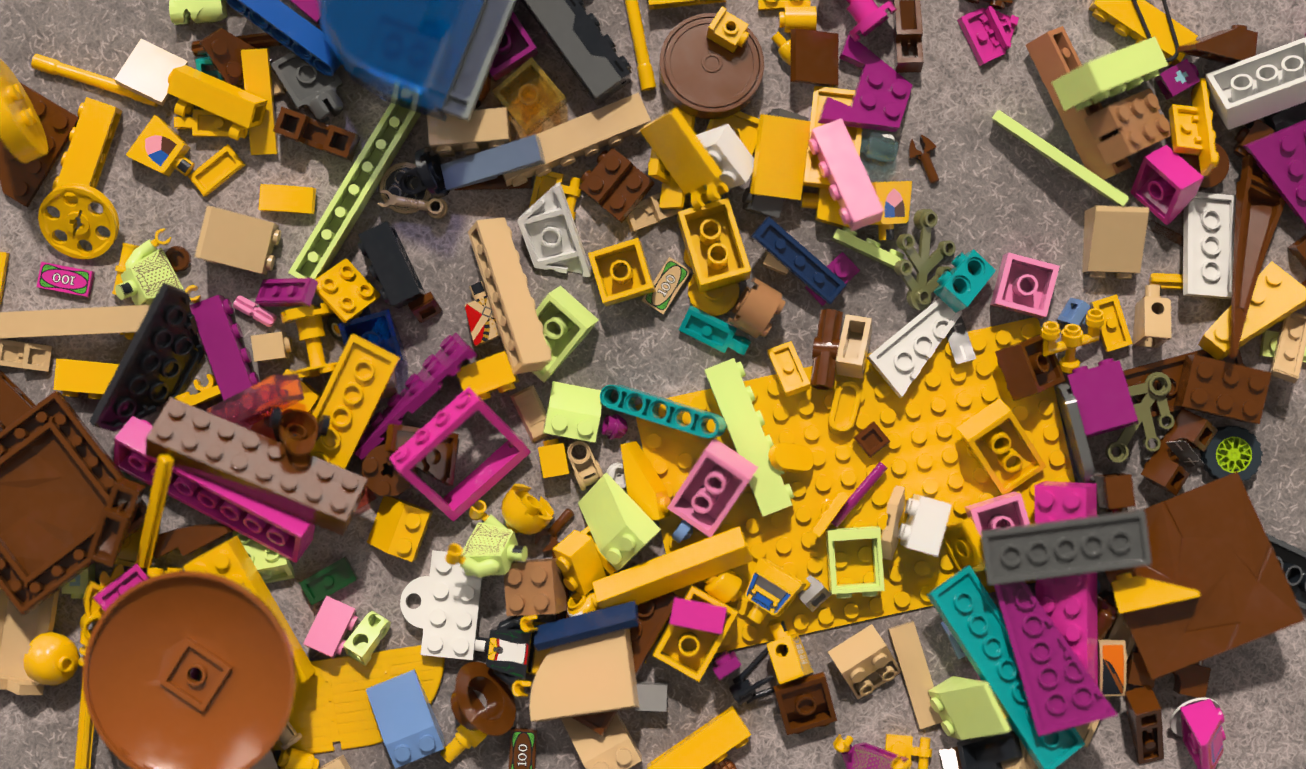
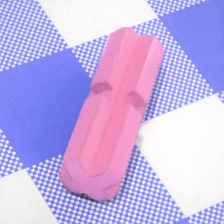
M238 296L233 303L235 309L250 317L253 316V319L267 327H272L277 319L275 314L263 307H257L256 303L243 296Z

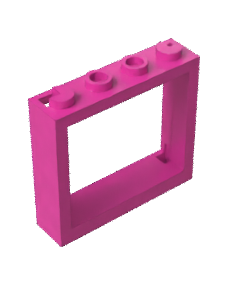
M468 387L389 458L399 473L454 522L527 457L531 451L522 439ZM478 409L508 440L442 499L411 469Z

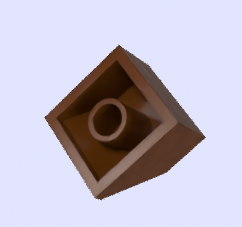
M1041 334L995 351L998 365L1003 372L1007 389L1013 401L1040 393L1066 381L1056 354L1043 356L1044 339L1041 337Z

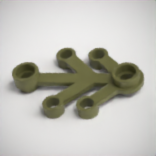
M920 209L914 214V225L917 229L921 230L919 255L914 248L915 239L911 234H901L897 238L898 248L904 251L909 261H897L894 270L898 276H901L908 287L907 302L915 310H925L931 303V293L939 285L937 280L944 271L948 270L950 272L951 268L949 266L938 267L935 276L928 282L927 274L945 256H952L956 249L954 242L950 240L941 241L938 244V248L929 256L931 229L938 221L937 214L931 209ZM913 267L917 272L916 280L911 274Z
M1154 372L1146 378L1145 383L1128 387L1130 396L1145 394L1140 403L1133 404L1139 424L1124 428L1117 441L1108 444L1105 453L1110 461L1120 463L1127 459L1129 455L1127 445L1141 422L1145 435L1143 447L1147 451H1157L1160 448L1161 442L1156 436L1150 408L1156 400L1160 414L1157 417V425L1162 429L1173 427L1175 420L1170 414L1166 395L1171 390V381L1166 374ZM1156 380L1161 383L1159 390H1155L1153 387V383ZM1165 416L1170 421L1167 426L1162 424V418ZM1151 438L1156 442L1154 448L1148 446V441ZM1114 447H1118L1120 450V454L1117 457L1112 455Z

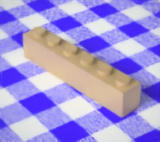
M639 92L536 134L541 141L545 164L503 174L506 185L520 186L528 181L527 178L536 174L538 177L544 176L552 171L551 168L560 164L562 167L574 163L577 157L582 155L589 157L597 154L600 151L599 148L606 145L614 147L624 141L623 138L631 135L633 137L641 136L642 133L639 130L650 123L651 120Z
M505 217L477 220L469 229L468 235L513 374L542 370L552 360L551 350L546 344L543 335V325L538 320L535 301L530 295L527 277L522 271L518 251L515 250L512 241V231L508 227Z

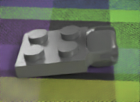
M293 52L270 64L271 69L297 110L307 107L319 122L329 121L328 115H330V112L334 117L342 112L343 102L336 93V90L343 86V82L337 72L332 76L324 75Z

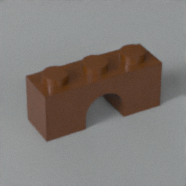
M281 107L273 132L280 136L351 162L361 138L356 133L319 122L307 115L285 107Z
M1184 408L1174 418L1173 427L1160 440V448L1145 463L1141 473L1149 482L1175 496L1190 474L1179 465V458L1166 442L1186 441L1191 448H1197L1204 452L1218 431L1207 419Z
M1137 647L1136 651L1131 650L1126 661V683L1143 687L1150 685L1154 689L1156 678L1151 679ZM1204 660L1173 671L1172 673L1175 678L1173 691L1182 695L1206 698L1211 668L1203 665Z

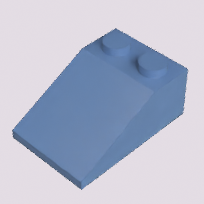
M415 669L366 688L384 744L395 769L444 749L445 738Z

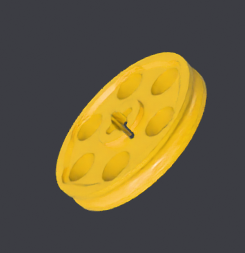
M80 183L60 185L45 197L39 208L38 222L43 236L53 248L66 256L76 259L98 257L112 246L118 236L119 218L115 207L103 193L91 186ZM65 193H74L78 198V202H69L65 197ZM92 202L99 203L103 207V212L97 213L93 211L90 204ZM47 207H56L60 212V216L54 217L50 215ZM82 212L80 216L82 225L77 229L76 217ZM98 226L108 228L110 236H102L98 232ZM55 230L65 232L67 240L58 239L55 235ZM80 240L89 241L92 245V250L83 249L80 245Z

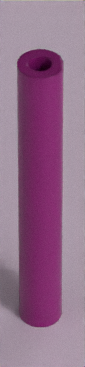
M879 462L847 499L831 521L835 527L841 524L888 469L883 463Z

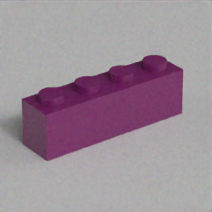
M216 295L191 304L190 309L195 316L198 332L224 403L231 404L258 394L257 387L261 386L260 380L256 372H251L248 363L252 362L248 349L246 347L243 348L240 342L243 334L238 323H233L231 314L234 313L230 300L225 299L222 295Z

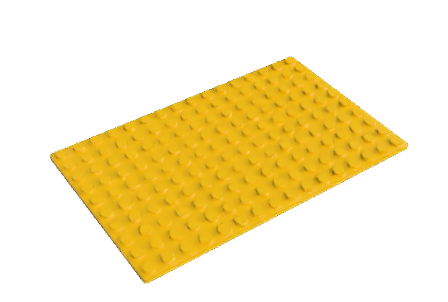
M1032 317L967 332L976 359L956 364L946 336L901 398L896 395L868 359H866L863 378L837 375L836 372L833 390H818L811 387V389L786 397L776 374L743 381L745 387L751 386L756 399L752 401L755 412L760 410L765 421V425L761 426L764 435H770L774 445L789 443L808 447L813 454L814 463L808 471L802 473L784 471L785 473L781 475L784 485L789 483L794 494V498L790 499L791 506L763 517L748 483L712 535L715 536L740 526L753 559L749 563L732 569L742 579L740 589L742 593L735 602L729 601L727 603L736 608L738 614L716 653L774 641L769 626L781 621L785 622L789 635L796 633L801 635L933 606L927 594L958 572L943 540L938 556L907 548L900 544L901 539H899L892 560L883 559L882 557L885 591H878V596L864 597L862 592L852 593L850 598H836V594H832L813 612L797 596L782 615L773 616L767 613L762 623L758 624L747 617L754 603L746 599L744 595L760 557L768 559L805 582L806 586L803 590H807L811 586L806 579L811 575L819 580L829 591L826 532L824 531L819 538L811 532V529L815 526V521L828 504L832 503L840 491H844L851 496L879 462L883 463L888 469L838 527L830 523L826 529L878 526L880 527L882 538L883 529L887 526V505L896 485L905 487V507L908 498L912 499L913 494L952 504L947 524L968 519L964 507L1001 496L1000 491L956 429L999 398L1012 410L1046 465V468L1011 491L1021 494L1030 524H1035V485L1044 481L1075 482L1056 394L1053 386L1040 393L1013 401L1007 389L1003 372L998 365L995 351L1040 335L1041 327L1038 318ZM813 366L804 368L810 383ZM852 381L861 389V399L854 426L849 431L837 432L830 427L828 422L834 392L841 382ZM712 389L666 398L722 416ZM643 404L636 405V409L640 410ZM663 404L658 410L662 418L667 414V409ZM686 411L683 414L682 420L687 426L691 422V415ZM636 417L643 452L666 487L668 497L672 501L714 438H703ZM710 419L707 422V430L713 433L716 429V424ZM874 421L890 442L869 458L853 437ZM726 427L725 432L715 439L736 452ZM905 507L898 523V532L902 523L905 524L908 514L905 513ZM670 511L671 516L658 520L666 554L709 538V536L693 526L691 537L678 543L671 536L683 519ZM872 539L834 541L837 585L874 582ZM986 570L975 572L988 593L996 592L994 585H988ZM701 580L693 583V585L704 590L705 582ZM1025 580V583H1036V580ZM690 585L675 590L674 593L683 598Z

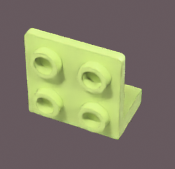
M233 531V537L238 536L265 584L295 578L294 569L289 559L237 531Z

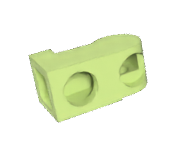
M374 611L369 612L343 644L346 654L366 666L380 640L387 634L391 622Z

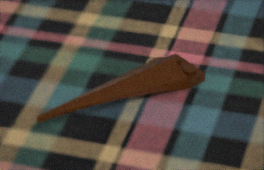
M1252 155L1243 158L1241 179L1237 182L1230 359L1238 353L1256 282L1273 233L1286 203L1273 186L1271 179L1259 168L1258 162Z

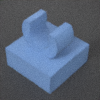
M1070 297L1057 320L1065 325L1076 324L1082 326L1083 324L1088 327L1085 320L1091 306L1083 300Z

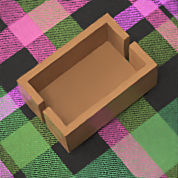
M1151 88L1111 104L1084 118L1094 140L1115 129L1119 131V134L1097 144L1107 166L1171 136L1170 124L1163 114L1160 115L1158 111L1160 110L1159 102Z

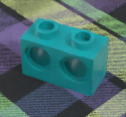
M974 249L966 254L961 252L952 261L951 264L954 267L950 272L947 270L937 280L939 285L934 290V293L955 313L967 308L996 272ZM968 266L971 268L973 275L968 271ZM953 284L957 287L958 293L954 290Z

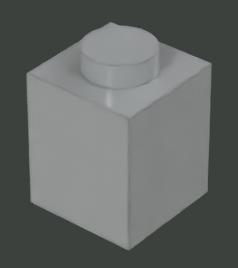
M636 681L639 707L635 708V711L666 712L667 682Z

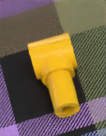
M460 724L456 729L455 737L440 754L448 763H451L466 748L470 749L471 747L475 748L488 734L479 730H469Z

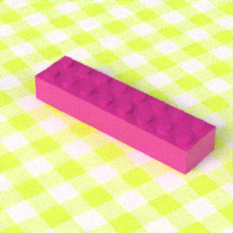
M132 416L114 438V463L120 470L152 486L158 459L146 455V437L153 426L146 420H140ZM173 466L167 495L295 563L299 561L312 542L315 524Z
M1044 481L1035 485V523L1097 516V483ZM1097 571L1035 579L1036 599L1098 686Z

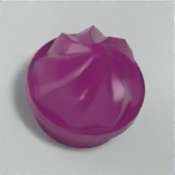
M618 414L613 416L606 415L602 424V434L611 440L622 438L628 431L626 420Z

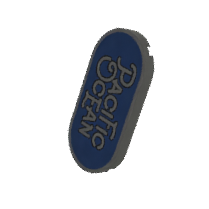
M1067 383L1056 386V399L1075 472L1080 483H1095V479L1090 478L1095 472L1076 398L1072 393L1068 394L1067 390H1071V387Z

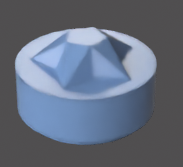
M683 519L673 532L672 539L678 543L689 539L693 534V526Z

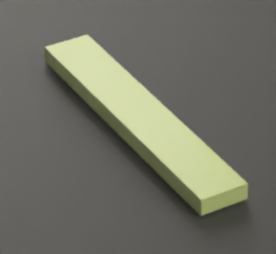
M997 110L992 117L994 123L1117 206L1125 207L1128 203L1129 197L1000 110Z

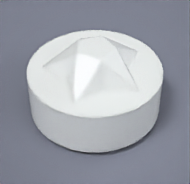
M623 463L610 465L606 473L622 489H625L626 481Z

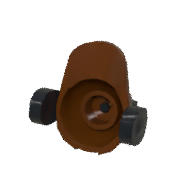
M274 406L270 416V427L273 428L274 437L278 442L284 444L289 453L296 457L309 454L313 450L316 440L320 436L327 435L330 425V416L322 415L317 423L316 418L311 413L297 409H286L282 412L281 407Z

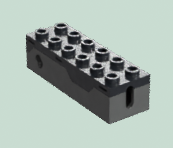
M521 0L597 106L631 82L630 74L632 71L630 69L632 67L623 55L618 57L615 43L608 34L602 35L599 21L592 12L589 15L586 13L583 0Z

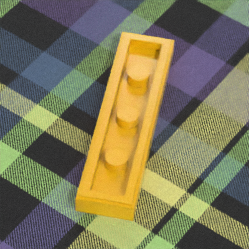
M269 48L241 50L245 91L267 100L261 125L248 128L251 155L278 154L277 133L273 132L276 121Z

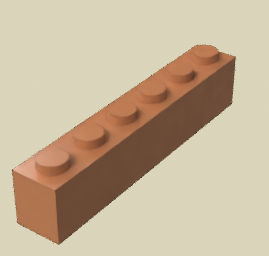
M1061 26L1048 31L1026 44L1030 57L1052 98V102L1085 168L1101 179L1106 180L1132 167L1127 157L1107 166L1097 147V144L1116 135L1113 130L1094 140L1084 118L1103 109L1100 102L1093 104L1091 100L1092 105L1076 111L1075 107L1064 111L1051 82L1082 66L1064 27Z

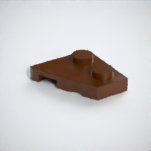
M219 28L199 41L226 83L234 85L244 79L241 50L256 48L223 28Z

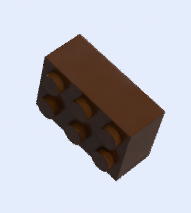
M1195 354L1185 355L1174 406L1248 424H1260L1272 373Z

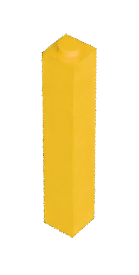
M740 526L594 581L592 583L595 593H592L591 597L596 609H604L635 601L638 605L753 561L745 536Z

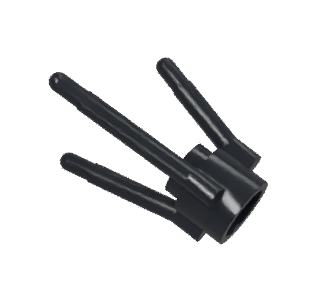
M767 647L739 676L732 679L734 685L730 686L729 690L739 705L745 702L748 704L757 698L775 692L773 687L756 692V689L773 680V675H769L753 685L749 679L743 680L769 653Z

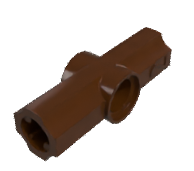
M835 309L821 310L818 334L814 338L812 360L814 362L810 386L818 390H833L836 358L843 320V312Z

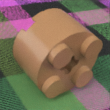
M754 277L751 280L754 285L751 289L747 286L745 287L731 311L735 313L734 319L729 317L728 323L757 338L759 335L765 337L772 327L770 320L774 314L778 315L781 312L786 301L781 299L782 293Z

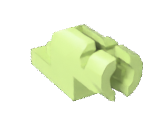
M170 0L169 13L171 22L174 25L188 24L189 17L196 24L221 21L227 18L226 0Z

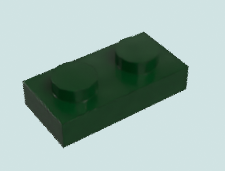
M345 556L299 582L310 604L314 605L326 598V596L335 593L359 578Z

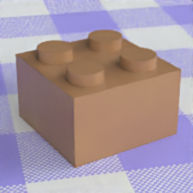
M556 558L526 560L525 562L513 561L508 573L504 575L507 616L557 614L567 610L564 577L561 569L556 564Z

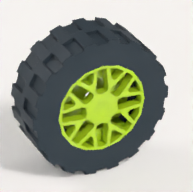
M1239 426L1217 428L1218 431L1204 452L1200 450V459L1205 464L1204 470L1214 479H1220L1238 471L1242 481L1249 480L1253 474L1257 473V469L1262 463L1261 456H1263V452L1260 448V442L1256 439L1257 437L1251 434L1249 430Z

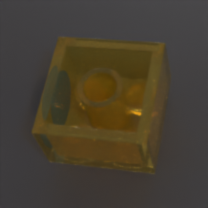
M532 57L492 90L495 99L503 108H507L509 115L527 136L567 103L563 93Z

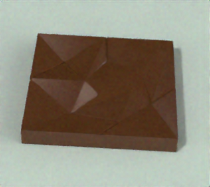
M54 391L0 432V588L21 615L28 614L96 562L87 558L102 509L107 505L113 483L120 477L127 479L67 400L58 391ZM142 498L126 538L144 526L148 506Z
M1238 471L1143 509L1146 516L1152 564L1104 570L1111 587V582L1117 581V575L1132 573V577H1144L1199 591L1200 597L1123 613L1152 680L1306 621Z

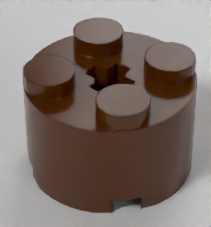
M386 444L375 447L367 454L362 463V475L367 478L366 485L371 491L379 496L391 497L408 491L413 484L399 473L397 469L393 471L394 476L391 474L386 475V464L388 463L389 466L394 464L389 458L392 454L385 451ZM413 467L411 470L417 475L418 469Z

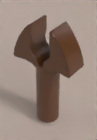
M921 135L920 139L924 144L922 153L916 149L915 143L911 139L908 149L909 160L912 158L919 159L929 183H937L939 177L929 156L931 150L936 149V145L930 139Z
M567 508L550 528H545L541 532L536 533L535 545L540 541L541 537L548 536L549 534L551 535L550 543L543 549V552L552 550L553 547L558 545L560 542L557 541V535L572 519L574 512Z

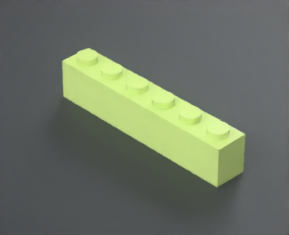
M733 358L705 369L704 372L722 417L726 422V427L736 452L758 467L748 483L761 515L764 517L791 506L790 499L794 498V494L789 483L785 485L783 483L781 475L785 472L775 469L769 461V450L774 444L770 435H764L761 426L765 425V421L760 410L756 412L754 410L752 401L756 399L751 386L745 387L742 377H745L746 374L741 362L736 363Z

